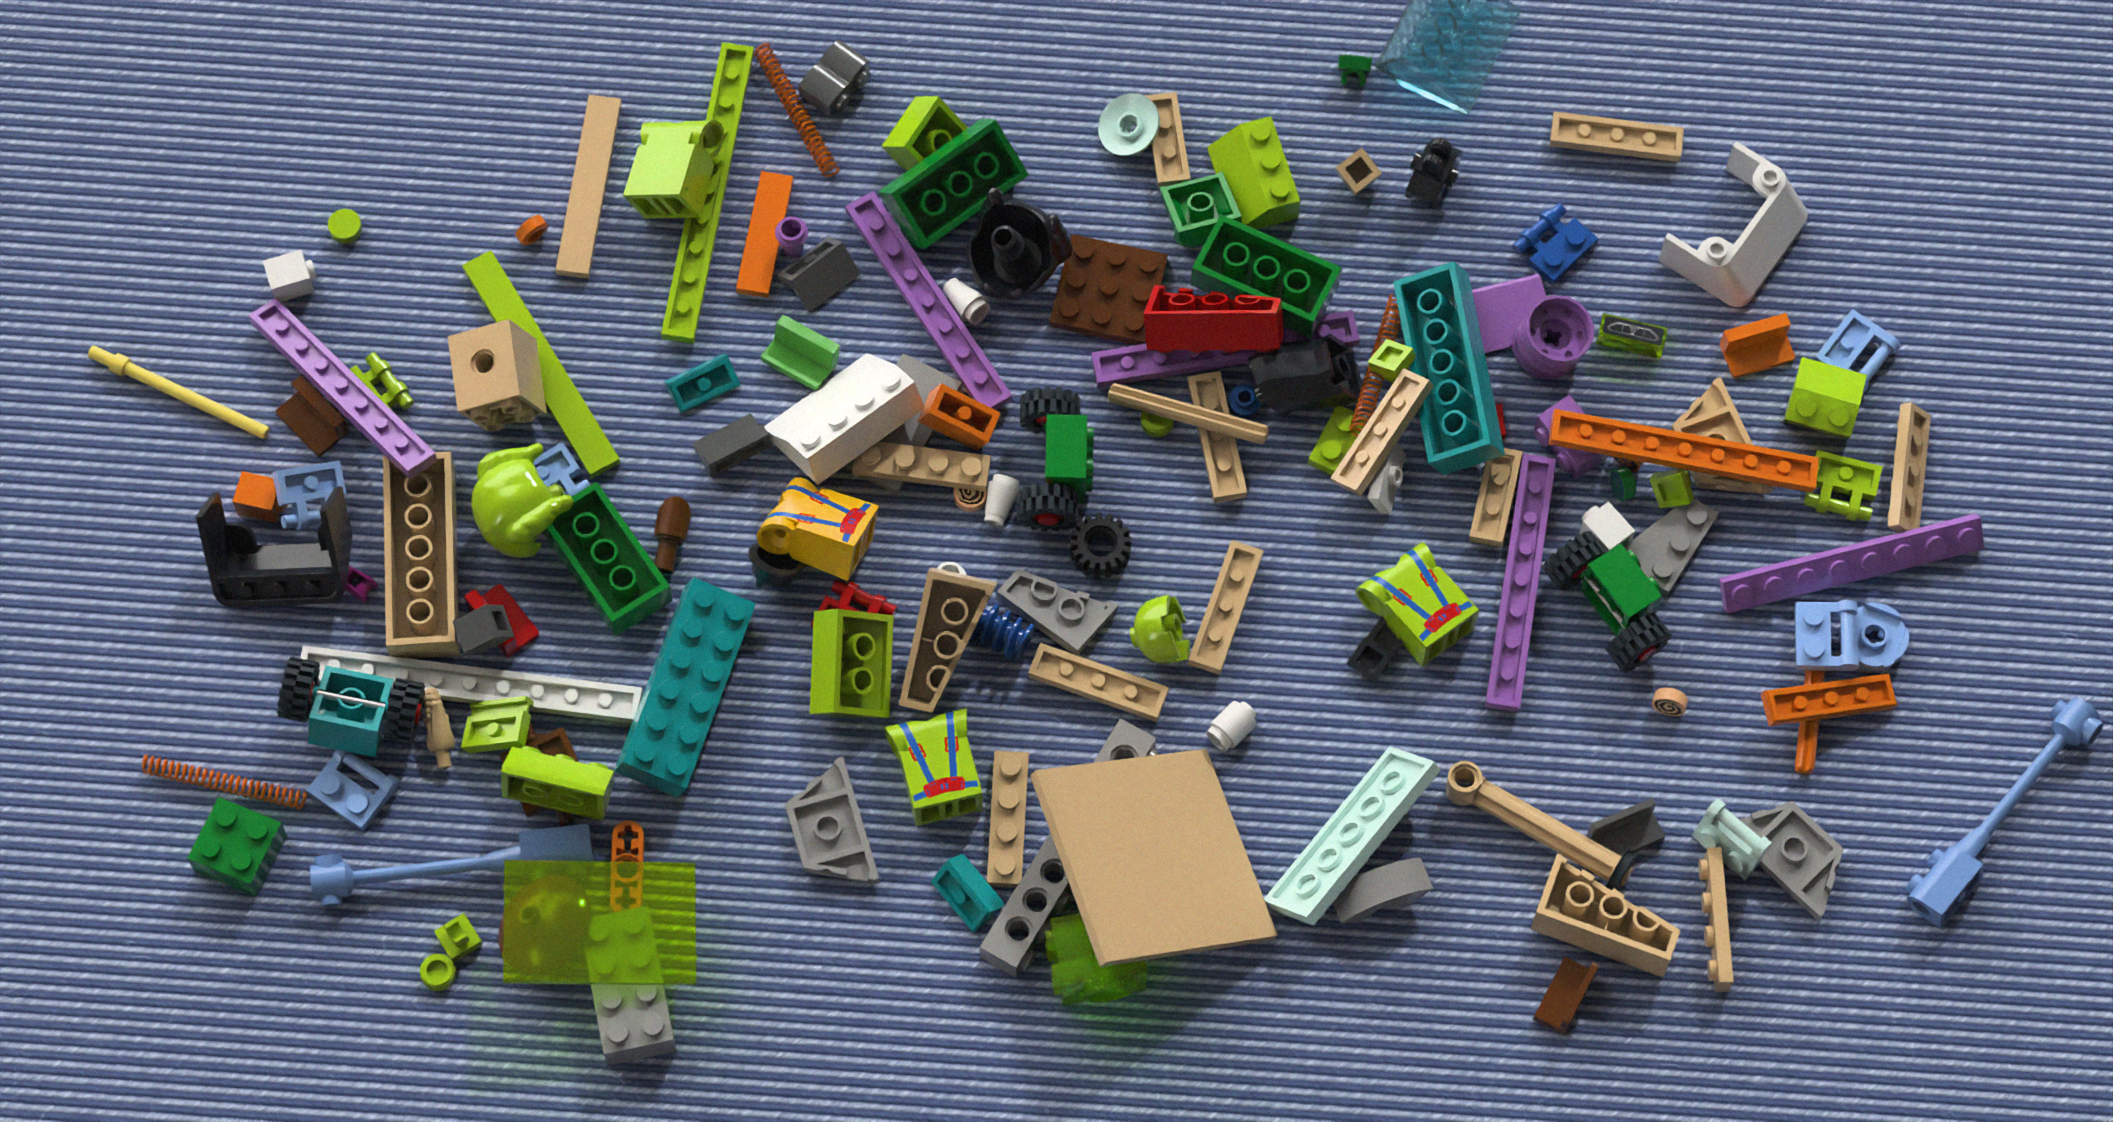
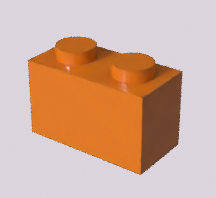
M941 383L929 392L924 404L925 408L921 411L917 422L977 451L989 442L1001 413Z

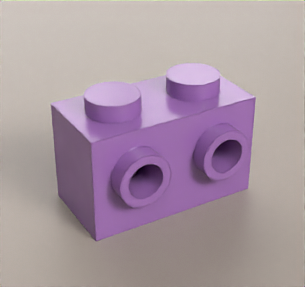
M1568 395L1537 416L1534 430L1539 443L1544 447H1549L1556 455L1555 458L1560 468L1564 472H1570L1577 479L1605 460L1608 455L1548 445L1554 409L1585 414L1573 398Z

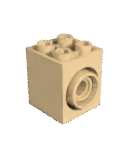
M510 319L447 336L457 410L460 414L486 431H499L504 429L505 425L514 422L528 423L534 421L536 416L547 414L536 338Z

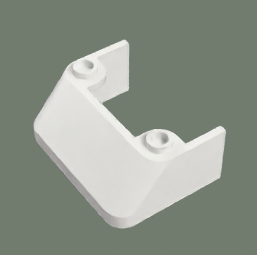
M1736 141L1732 147L1725 170L1751 185L1757 193L1767 198V200L1734 245L1723 238L1710 237L1703 241L1700 247L1695 250L1668 233L1658 261L1726 304L1733 307H1742L1752 300L1802 231L1808 213L1784 172L1776 165Z

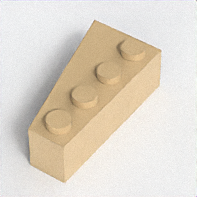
M932 567L928 570L899 701L900 706L933 713L998 582Z
M1557 853L1530 930L1664 977L1681 930L1643 906L1638 908L1624 899V894L1614 888L1612 890L1608 889L1594 880V875L1584 869L1582 871L1567 863V858Z

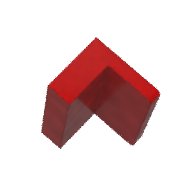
M497 584L482 596L476 589H473L464 596L470 612L484 605H503L515 636L497 645L507 658L539 636V630L502 584Z

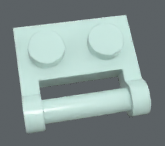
M1717 798L1706 810L1704 817L1692 836L1706 849L1722 847L1723 862L1730 870L1746 880L1754 872L1772 845V842L1765 836L1759 837L1725 808L1726 804Z

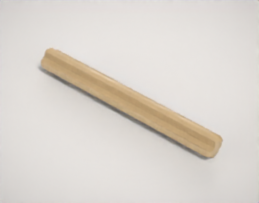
M1114 383L1108 392V399L1111 403L1254 443L1264 444L1268 436L1269 430L1267 425Z

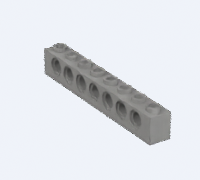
M1120 718L1093 763L1158 755L1159 752L1155 750L1156 737ZM1051 832L980 946V958L1014 977L1018 976L1021 969L1025 971L1029 969L1036 956V952L1033 949L1039 940L1044 942L1048 938L1054 926V923L1051 922L1057 911L1062 913L1065 910L1072 894L1068 893L1071 887ZM1050 872H1058L1063 876V879L1058 883H1051L1045 879V876ZM1037 900L1043 902L1046 907L1040 912H1033L1027 905ZM1021 929L1028 934V937L1022 941H1015L1009 935L1012 931Z

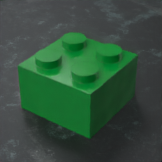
M218 797L187 859L195 872L257 897L287 838V834L281 822Z

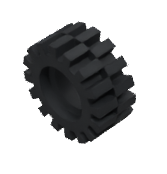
M1096 513L1094 519L1090 515L1085 516L1084 523L1079 521L1076 524V530L1073 529L1070 540V556L1072 561L1075 560V567L1078 570L1082 568L1083 574L1087 577L1090 573H1094V579H1100V574H1105L1106 579L1111 578L1112 572L1118 575L1122 571V566H1127L1131 555V536H1129L1128 527L1123 528V521L1119 518L1116 522L1113 521V515L1107 514V518H1102V513ZM1095 536H1106L1113 542L1114 549L1107 556H1095L1089 551L1087 547L1088 542Z

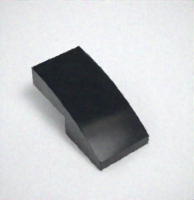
M1382 616L1370 634L1361 641L1346 665L1375 684L1401 651L1404 642L1401 638L1398 639Z

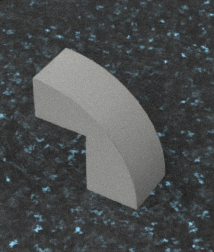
M1421 857L1384 865L1352 878L1346 888L1333 901V905L1341 924L1361 922L1381 907L1412 904L1431 891L1433 886Z

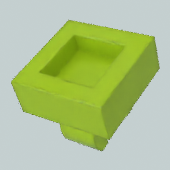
M1386 339L1369 359L1368 365L1371 371L1383 375L1384 380L1394 383L1403 368L1409 371V366L1415 360L1416 355L1413 348Z
M1684 468L1656 472L1649 478L1660 509L1688 505L1694 499L1690 487L1692 481L1688 470L1685 471Z
M464 913L434 930L435 936L453 963L483 945Z

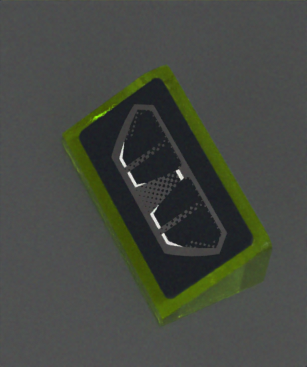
M1603 313L1596 344L1661 359L1668 328Z

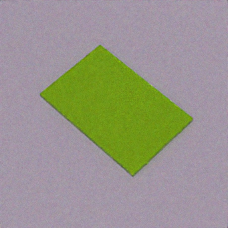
M504 860V885L502 886L504 891L503 953L501 955L503 958V984L696 986V960L698 957L696 955L697 888L695 863Z

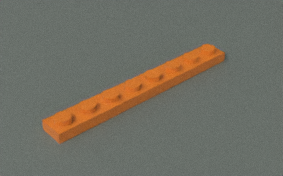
M1554 409L1552 413L1548 445L1673 468H1684V470L1813 493L1816 489L1819 457L1560 409Z

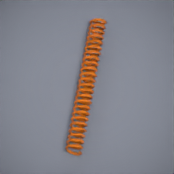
M770 44L760 45L756 49L754 56L757 58L758 63H760V67L763 68V72L766 73V77L769 78L775 93L778 94L777 97L781 99L780 102L783 104L784 109H786V113L789 114V118L792 119L798 134L801 135V139L807 145V150L810 151V155L813 156V160L819 166V171H822L821 175L824 177L836 175L840 171V167H836L837 162H833L834 157H830L829 147L825 146V141H821L823 137L818 136L820 132L815 131L817 126L813 125L814 121L810 120L811 116L807 115L808 111L804 110V105H801L802 100H798L799 95H795L796 90L792 89L793 85L789 84L790 79H787L788 75L784 74L785 70L781 69L782 65L778 64V59H775L776 54H772L773 49L769 48ZM835 167H836V169H837L835 172H833V173H831V174H825V173H824V172L833 170Z
M1393 294L1388 298L1371 357L1379 349L1380 344L1384 343L1381 338L1394 342L1397 338L1396 334L1399 332V323H1401L1400 316L1389 313L1395 312L1399 314V310L1391 308V306L1398 308V304L1392 302L1397 301L1396 298L1392 299ZM1388 317L1398 319L1399 321L1391 320ZM1386 322H1390V323H1392V324H1396L1397 327L1392 326V325H1388ZM1385 328L1394 329L1395 332L1386 330ZM1383 333L1394 335V337L1385 336ZM1369 365L1357 400L1358 403L1354 410L1355 414H1353L1349 427L1352 434L1357 437L1359 434L1355 433L1352 428L1354 427L1360 432L1363 430L1355 425L1365 427L1366 424L1357 420L1369 421L1374 413V409H1376L1375 404L1378 402V393L1381 392L1380 388L1383 386L1382 382H1384L1383 375L1373 373ZM1370 376L1381 378V380L1372 379ZM1369 381H1372V382H1374V383H1378L1379 386L1370 384ZM1367 387L1376 388L1378 391L1369 390ZM1365 392H1369V393L1375 394L1376 397H1373V396H1371V395H1367ZM1364 398L1373 399L1374 402L1367 401ZM1362 403L1372 405L1373 407L1364 406ZM1360 409L1370 410L1371 413L1364 412ZM1358 414H1363L1369 416L1370 418L1361 417Z
M147 754L144 755L142 761V771L144 774L150 773L151 776L156 774L158 778L163 776L164 779L169 777L171 781L176 779L177 782L183 781L184 784L189 782L190 785H194L196 783L197 787L202 785L204 788L209 787L211 790L215 788L217 791L223 790L224 793L229 791L231 795L236 793L237 796H240L242 794L244 798L249 796L250 799L256 798L257 801L262 799L264 802H267L269 800L271 804L276 802L277 805L282 804L284 807L289 805L291 809L296 807L297 810H300L307 798V791H305L302 796L303 800L298 807L301 794L300 789L297 790L295 801L292 805L291 800L294 789L291 788L288 801L285 804L287 787L283 788L282 798L278 802L281 790L280 785L276 787L275 797L272 800L271 796L274 790V784L272 783L269 787L268 796L265 799L267 782L263 784L262 793L258 797L261 781H257L255 792L252 796L251 791L254 779L250 780L248 792L245 794L247 777L243 779L242 789L238 792L241 781L240 775L236 778L235 788L232 791L233 774L230 775L228 787L225 790L228 777L227 772L224 773L222 784L218 788L221 777L220 771L217 772L215 784L212 787L213 769L210 771L208 783L205 785L208 773L207 768L203 770L202 780L198 783L201 773L200 766L197 767L195 779L192 782L194 765L190 766L188 778L185 780L188 769L187 763L184 764L182 776L179 779L178 774L181 769V762L177 763L175 775L172 777L175 765L174 760L170 762L169 771L166 776L167 758L163 761L160 774L158 770L161 765V757L157 758L153 773L154 755L150 758L147 771H145L148 761Z

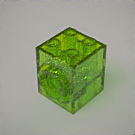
M1081 914L1051 918L1050 930L1045 931L1046 942L1044 943L1048 963H1055L1051 965V982L1054 996L1061 995L1062 1006L1088 1001L1095 1003L1109 1002L1124 998L1129 994L1146 991L1147 967L1145 960L1100 967Z

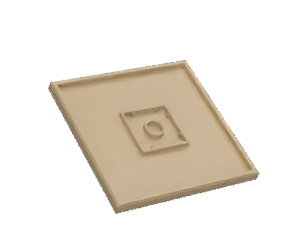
M1207 749L1035 770L1030 775L1100 967L1272 941L1278 936Z

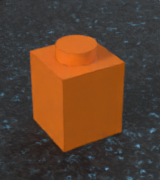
M244 471L241 472L232 501L237 515L277 523L280 512L284 513L287 505H278L273 478Z

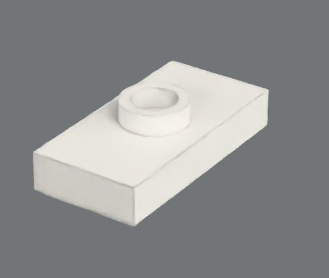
M1398 443L1395 444L1371 480L1367 496L1381 514H1391L1397 487L1402 483V467L1406 454Z

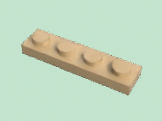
M1554 111L1549 146L1680 162L1684 127Z
M1404 368L1402 369L1330 479L1336 485L1359 496L1363 494L1434 387L1430 380Z
M1221 371L1188 376L1187 383L1192 405L1230 415ZM1197 427L1213 502L1246 498L1247 488L1235 437Z
M1912 402L1900 405L1897 422L1898 432L1896 450L1894 451V470L1888 512V527L1897 533L1920 528L1931 415Z
M878 441L854 459L852 473L859 476L986 492L991 456Z
M1231 540L1191 650L1188 665L1218 675L1221 674L1264 550Z
M1043 643L1039 644L1028 672V678L1155 722L1159 719L1169 692V687Z
M994 751L987 883L991 887L1016 888L1022 879L1029 752Z
M1722 847L1707 848L1704 858L1699 859L1698 864L1699 879L1705 880L1706 893H1702L1701 896L1703 914H1708L1709 926L1704 928V941L1706 947H1711L1712 960L1707 961V975L1709 981H1714L1715 992H1729L1734 980Z

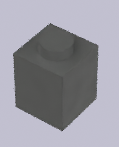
M484 605L452 621L456 630V641L464 653H483L515 637L503 605Z

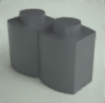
M836 40L798 86L799 96L829 117L834 115L836 111L842 112L850 102V93L856 88L861 89L868 82L871 75L869 72V60L841 40Z

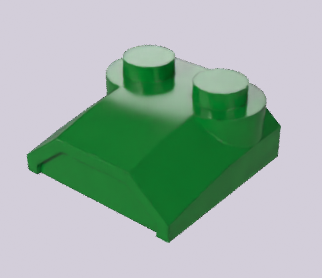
M1223 171L1215 175L1160 187L1164 205L1174 228V238L1178 244L1184 247H1195L1205 244L1220 214L1242 223V216Z

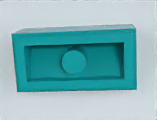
M720 354L664 381L680 413L686 412L741 385L726 354Z
M963 854L948 859L931 880V883L973 933L980 930L1005 906L1002 899Z

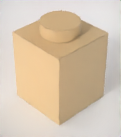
M1362 147L1335 168V172L1354 196L1358 195L1382 175L1381 171Z

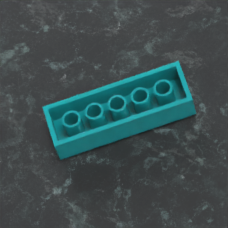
M1455 261L1393 281L1405 346L1413 348L1416 355L1415 360L1410 364V371L1430 380L1434 386L1418 410L1428 464L1442 475H1446L1505 456L1469 274Z
M695 577L687 583L680 596L614 772L674 797H678L687 789L756 603Z

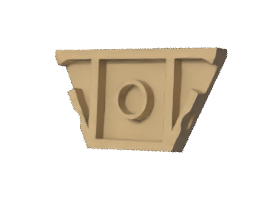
M1721 377L1716 378L1709 389L1701 397H1698L1691 404L1690 409L1685 414H1682L1671 427L1673 431L1753 445ZM1690 471L1697 488L1756 494H1770L1774 488L1771 485Z

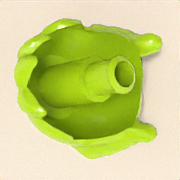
M540 443L532 444L528 447L510 448L489 453L484 456L477 466L478 481L473 488L471 499L473 517L484 539L497 551L507 556L516 558L534 556L542 545L541 543L534 542L536 538L552 525L558 515L568 511L573 506L572 497L565 495L560 485L554 483V485L547 487L540 478L534 465L535 459L544 450L543 445Z

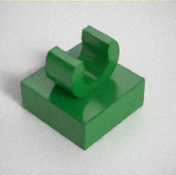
M1339 54L1338 68L1345 69L1341 74L1342 84L1346 85L1348 74L1355 72L1360 77L1359 86H1364L1366 76L1363 70L1371 71L1372 57Z

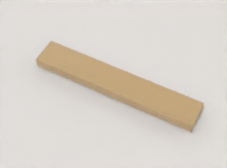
M597 95L588 96L555 269L556 275L587 279L590 277L622 106L621 98Z

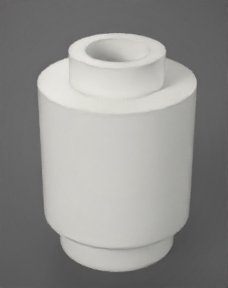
M1232 701L1209 724L1210 729L1206 732V735L1223 752H1226L1229 748H1235L1257 726L1255 720L1256 712L1246 702L1238 703Z

